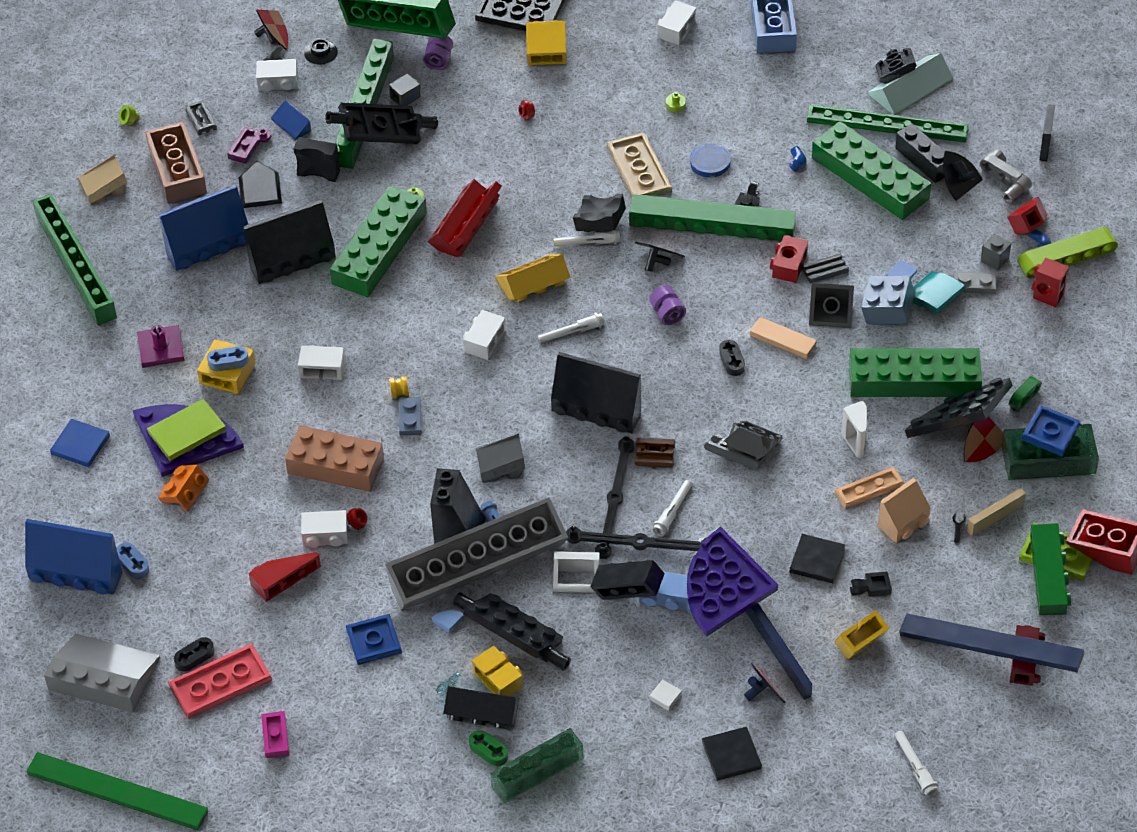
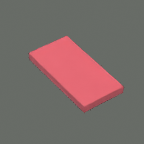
M251 643L168 683L187 718L190 719L272 681V676Z

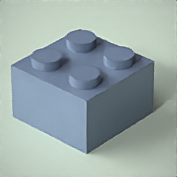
M869 276L861 306L866 324H908L915 295L910 276Z

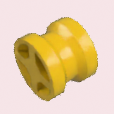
M406 376L396 380L389 378L392 399H397L398 396L409 397Z

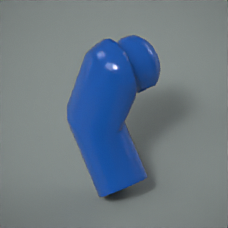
M799 146L793 147L790 151L794 158L789 163V166L794 172L798 171L799 168L802 169L807 162Z
M1037 229L1028 234V237L1039 242L1037 248L1051 244L1049 237Z

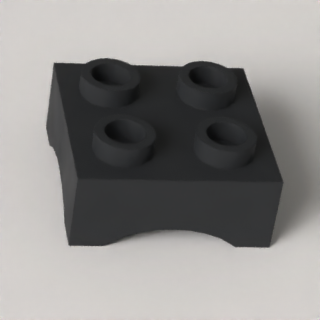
M298 137L293 148L297 160V176H320L328 181L336 182L340 173L337 144Z
M616 194L610 198L584 195L579 212L573 216L576 231L610 232L615 230L626 209L623 194Z

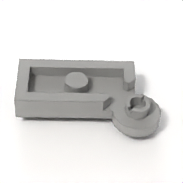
M954 271V279L965 285L964 292L996 294V273Z

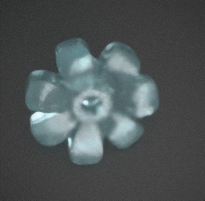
M458 672L454 673L445 682L440 683L435 691L440 693L447 690L448 686L457 687L455 684L461 675Z

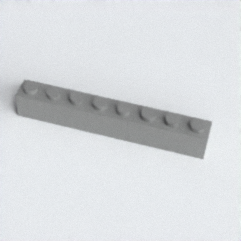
M550 497L388 562L385 564L392 592L400 610L403 611L565 544L568 536Z

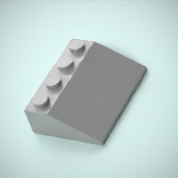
M75 633L53 657L44 677L50 691L134 712L158 663L160 655Z

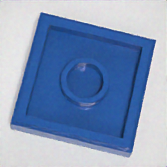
M1040 405L1023 433L1022 440L1063 457L1079 429L1081 421Z
M71 419L50 449L51 455L90 467L110 437V433L107 430Z
M390 614L346 625L358 665L402 653Z

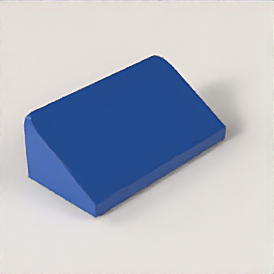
M286 100L271 117V120L295 140L311 131L310 120Z

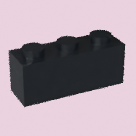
M913 124L897 132L895 149L934 183L944 178L943 158L945 151Z
M654 560L598 565L590 587L603 600L657 596L665 573Z
M448 686L443 714L449 715V720L463 722L464 717L472 719V724L485 726L486 721L494 722V727L508 729L509 725L515 726L520 698Z

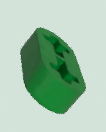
M1030 376L1013 393L1009 400V405L1020 411L1038 393L1042 382Z
M478 730L471 733L469 736V746L475 754L493 766H502L507 762L508 750L504 744L485 731ZM475 740H484V745L482 743L476 745ZM493 752L496 754L501 752L502 756L500 757L497 755L496 757H493Z

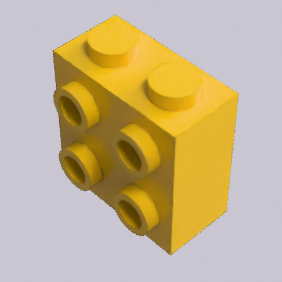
M565 21L526 22L528 66L567 64Z
M214 339L197 369L199 384L239 395L256 364L254 350L244 347L247 349L249 362L244 367L213 371L208 366L207 355L216 349L238 346L227 341Z

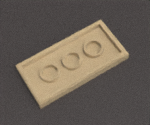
M645 133L607 142V148L631 197L633 194L658 196L672 192V186Z

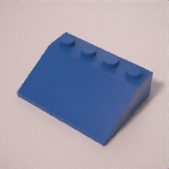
M236 184L159 214L166 254L176 271L186 269L193 264L207 261L211 257L225 254L231 249L246 245L243 227L249 224Z
M26 519L25 568L29 579L37 583L42 581L52 583L59 587L64 585L81 591L85 589L92 590L99 594L115 593L122 575V569L113 534Z

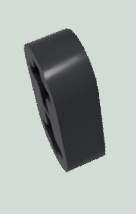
M734 340L722 341L719 346V354L726 372L732 376L741 375L745 370V361L738 344ZM726 348L732 350V354H729V351ZM732 361H734L735 364H736V366H739V367H736V368H735V366L732 365Z
M201 637L177 651L174 655L175 667L179 671L185 672L211 658L215 652L212 640L207 637ZM203 646L204 648H208V650H206V651H204L203 649L200 650V647ZM181 658H184V659H186V660L188 659V662L185 663L184 661H181L180 659H181Z

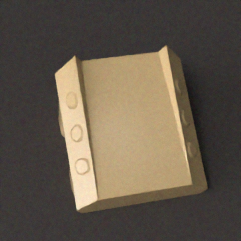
M115 154L77 177L90 205L103 201L110 194L113 196L122 195L125 191L124 187L127 185L125 175L115 158Z

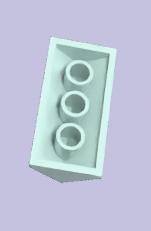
M942 53L933 54L917 61L914 71L887 84L882 83L870 90L868 95L891 114L897 115L953 80V76Z

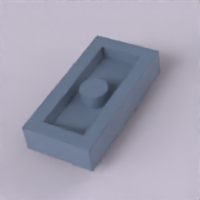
M421 396L399 397L400 436L421 435Z

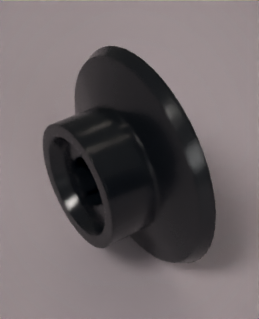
M323 38L313 40L304 51L306 60L318 65L333 61L338 54L337 47Z

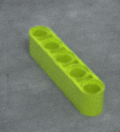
M1102 227L1026 251L1018 257L1017 263L1027 278L1031 279L1034 276L1036 266L1038 264L1041 265L1045 257L1066 266H1071L1070 264L1075 265L1089 260L1088 258L1094 259L1108 254L1107 252H1114L1118 248V242L1107 227Z

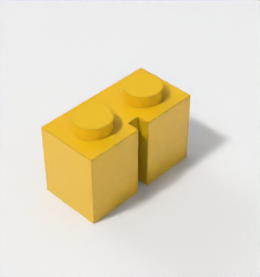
M877 610L860 620L858 624H854L841 633L834 642L849 660L884 636L890 628Z
M494 645L472 660L473 673L493 694L511 696L523 688V673L520 668L513 666L509 662L507 655L503 651H499Z

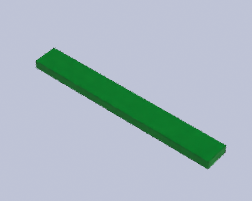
M813 104L809 105L807 115L808 123L834 126L841 121L850 128L894 134L913 124L928 138L966 143L969 124Z
M39 752L36 753L27 769V775L197 831L200 829L208 813V807Z

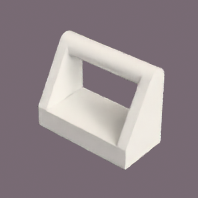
M863 401L843 408L841 435L858 458L864 456L867 406Z
M554 551L553 592L595 593L590 587L591 584L558 583L559 571L594 572L595 576L598 565H600L599 552Z

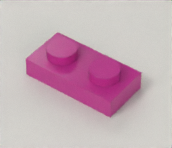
M285 711L261 714L266 758L289 755Z

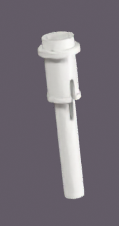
M619 230L594 232V235L553 239L554 247L595 243V246L611 243L616 245V243H620Z
M594 313L593 316L577 320L575 324L538 335V340L541 344L578 331L583 333L597 327L601 329V326L605 325L601 313Z
M689 480L684 481L670 506L664 509L658 521L653 523L652 531L655 535L663 537L669 533V527L676 518V511L692 487V483Z
M896 732L895 737L914 769L913 775L922 788L921 793L926 795V797L936 795L939 792V784L933 780L928 768L922 766L904 732Z

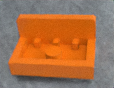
M198 465L179 466L175 469L170 481L163 487V491L158 498L165 504L178 503L184 511H189L208 483L209 478Z

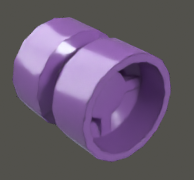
M449 36L446 39L429 37L423 56L424 64L430 69H444L448 64L453 47L452 39Z
M671 286L659 287L650 295L649 302L664 325L668 326L677 323L685 317L686 308L681 300L678 299Z

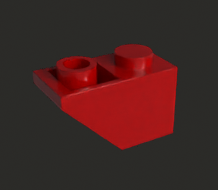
M1035 197L1008 215L1007 218L1015 234L1030 233L1044 224L1048 214L1040 198Z

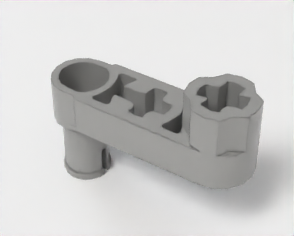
M992 150L980 161V167L984 172L1010 187L1002 193V198L1006 203L1011 204L1019 195H1023L1032 187V182L1021 171L1006 163V157L1001 150Z

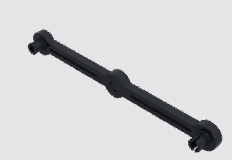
M624 436L618 442L620 456L613 488L607 493L609 506L603 533L612 534L617 507L623 502L621 488L629 453L634 450V441L628 436ZM601 542L595 547V552H599L600 559H607L611 556V547L606 542Z
M571 526L566 531L568 536L567 542L571 544H577L580 541L606 542L607 544L633 546L636 550L652 547L698 551L706 539L704 538L700 542L648 537L643 533L631 536L585 532L576 526Z

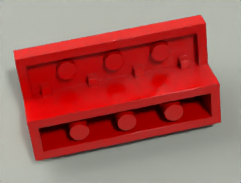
M473 179L464 187L428 240V243L440 252L454 257L461 256L498 202L500 196L498 192L502 185L495 181L486 189Z

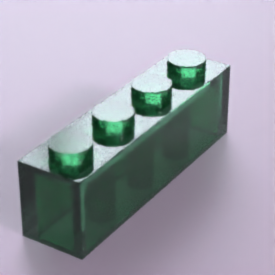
M568 728L490 773L491 787L505 804L584 759L583 743L573 730Z

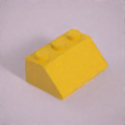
M549 254L494 276L508 299L516 300V302L527 299V295L534 292L535 295L547 291L546 287L561 286L565 284L566 279L571 278L563 254Z

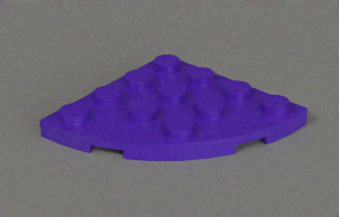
M163 404L133 410L136 422L162 477L174 473L175 469L179 466L197 465L244 448L243 442L235 430L220 418L226 426L225 432L170 461L148 434L147 428L188 406Z
M719 527L703 541L701 548L693 556L687 575L688 604L695 622L706 636H709L778 591V584L722 527Z

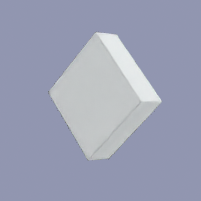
M662 679L649 695V700L669 711L682 695V690Z

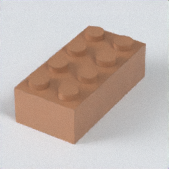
M180 122L145 131L148 149L167 203L206 194L205 178L185 123Z
M299 425L286 455L285 462L287 474L371 492L384 460L383 444L380 442Z

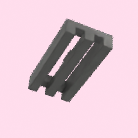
M203 100L185 105V110L198 135H202V132L208 133L211 129L217 130V125ZM198 106H201L210 124H206ZM192 108L194 109L199 121L201 122L202 127L199 126L191 110Z
M841 253L802 264V270L810 284L849 272V267L845 265V260L842 259Z

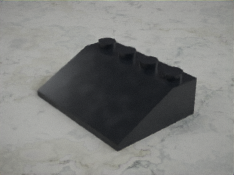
M322 200L243 227L250 269L258 284L271 282L275 278L290 275L301 269H308L315 264L328 262L336 257L334 242Z
M559 352L551 394V411L558 415L575 417L579 421H589L600 427L607 426L622 433L628 432L633 434L641 416V374Z

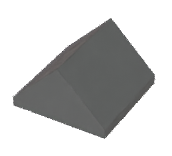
M812 283L809 325L851 328L854 285Z

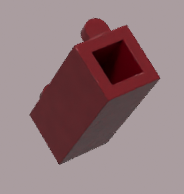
M1029 625L1016 626V636L1041 641L1045 640L1046 635L1040 632V628ZM1012 659L1009 683L1033 686V683H1040L1041 676L1035 674L1036 664Z

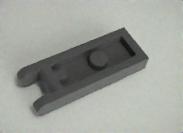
M714 434L711 437L712 442L708 441L704 445L705 450L722 456L726 460L740 463L749 469L757 470L765 462L767 456L766 454L756 461V458L732 447L728 449L726 437Z

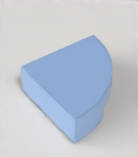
M446 610L434 615L432 622L448 633H451L462 622L464 615L458 611Z

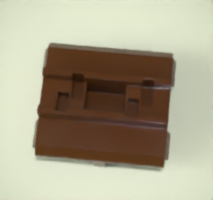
M637 437L635 466H650L652 469H656V467H673L675 440Z

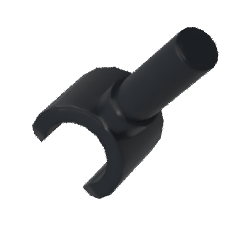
M955 513L952 517L955 523L954 542L959 543L961 529L965 525L967 518L964 514L963 521L958 523L956 522L957 514Z

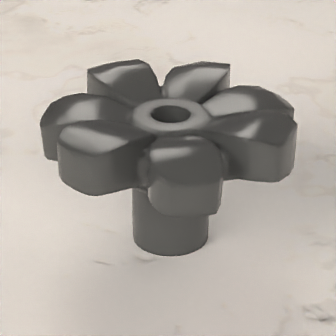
M277 46L263 61L283 60L279 55L284 48Z

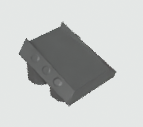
M740 421V423H733L726 442L728 449L732 447L754 456L757 461L783 438L778 433L748 421Z
M519 434L476 448L482 482H494L505 475L510 479L519 478L522 470L525 469Z

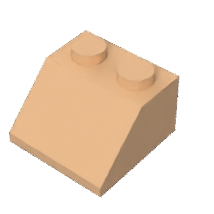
M914 478L880 501L878 528L895 543L902 539H908L913 531L919 527H925L929 522L930 506Z

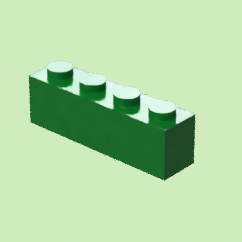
M1058 523L1033 524L1030 530L1038 613L1039 615L1067 614V606H1071V593L1066 592V585H1069L1068 572H1064L1063 565L1067 564L1066 552L1061 551V545H1064L1063 531L1059 532Z

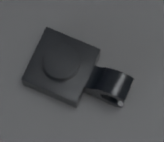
M751 181L747 193L740 192L734 205L758 207L760 198L756 196L759 193L757 189L759 183Z
M888 571L865 573L864 579L851 580V596L861 595L864 592H868L869 597L891 595L892 593Z

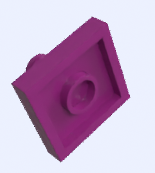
M155 325L150 330L137 332L142 368L185 361L179 325L168 327L158 325V328Z

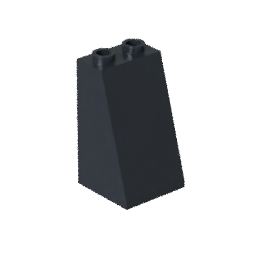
M437 468L430 502L434 544L485 523V516L460 470Z

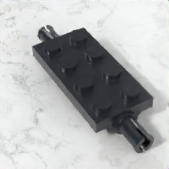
M341 102L338 106L339 112L327 111L325 115L327 124L343 125L347 141L418 144L421 141V128L436 129L438 127L436 116H422L421 114L414 113L412 106Z
M462 592L457 593L454 597L453 604L464 610L463 615L537 659L539 657L544 662L549 661L563 671L570 665L571 658L555 650L562 643L564 636L557 633L553 628L540 623L535 617L520 611L518 607L505 602L498 595L489 593L476 601L467 597Z

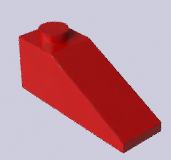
M317 552L266 561L254 567L248 573L250 585L267 602L321 567L320 556Z

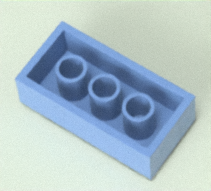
M750 0L757 53L796 51L797 33L792 0Z

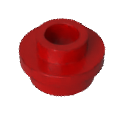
M527 100L521 101L518 107L519 115L525 120L534 117V104Z
M352 508L347 512V521L352 528L360 530L365 527L368 517L363 509Z

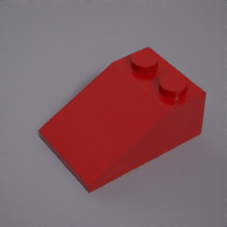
M1082 509L1066 540V544L1111 570L1132 575L1137 566V522Z

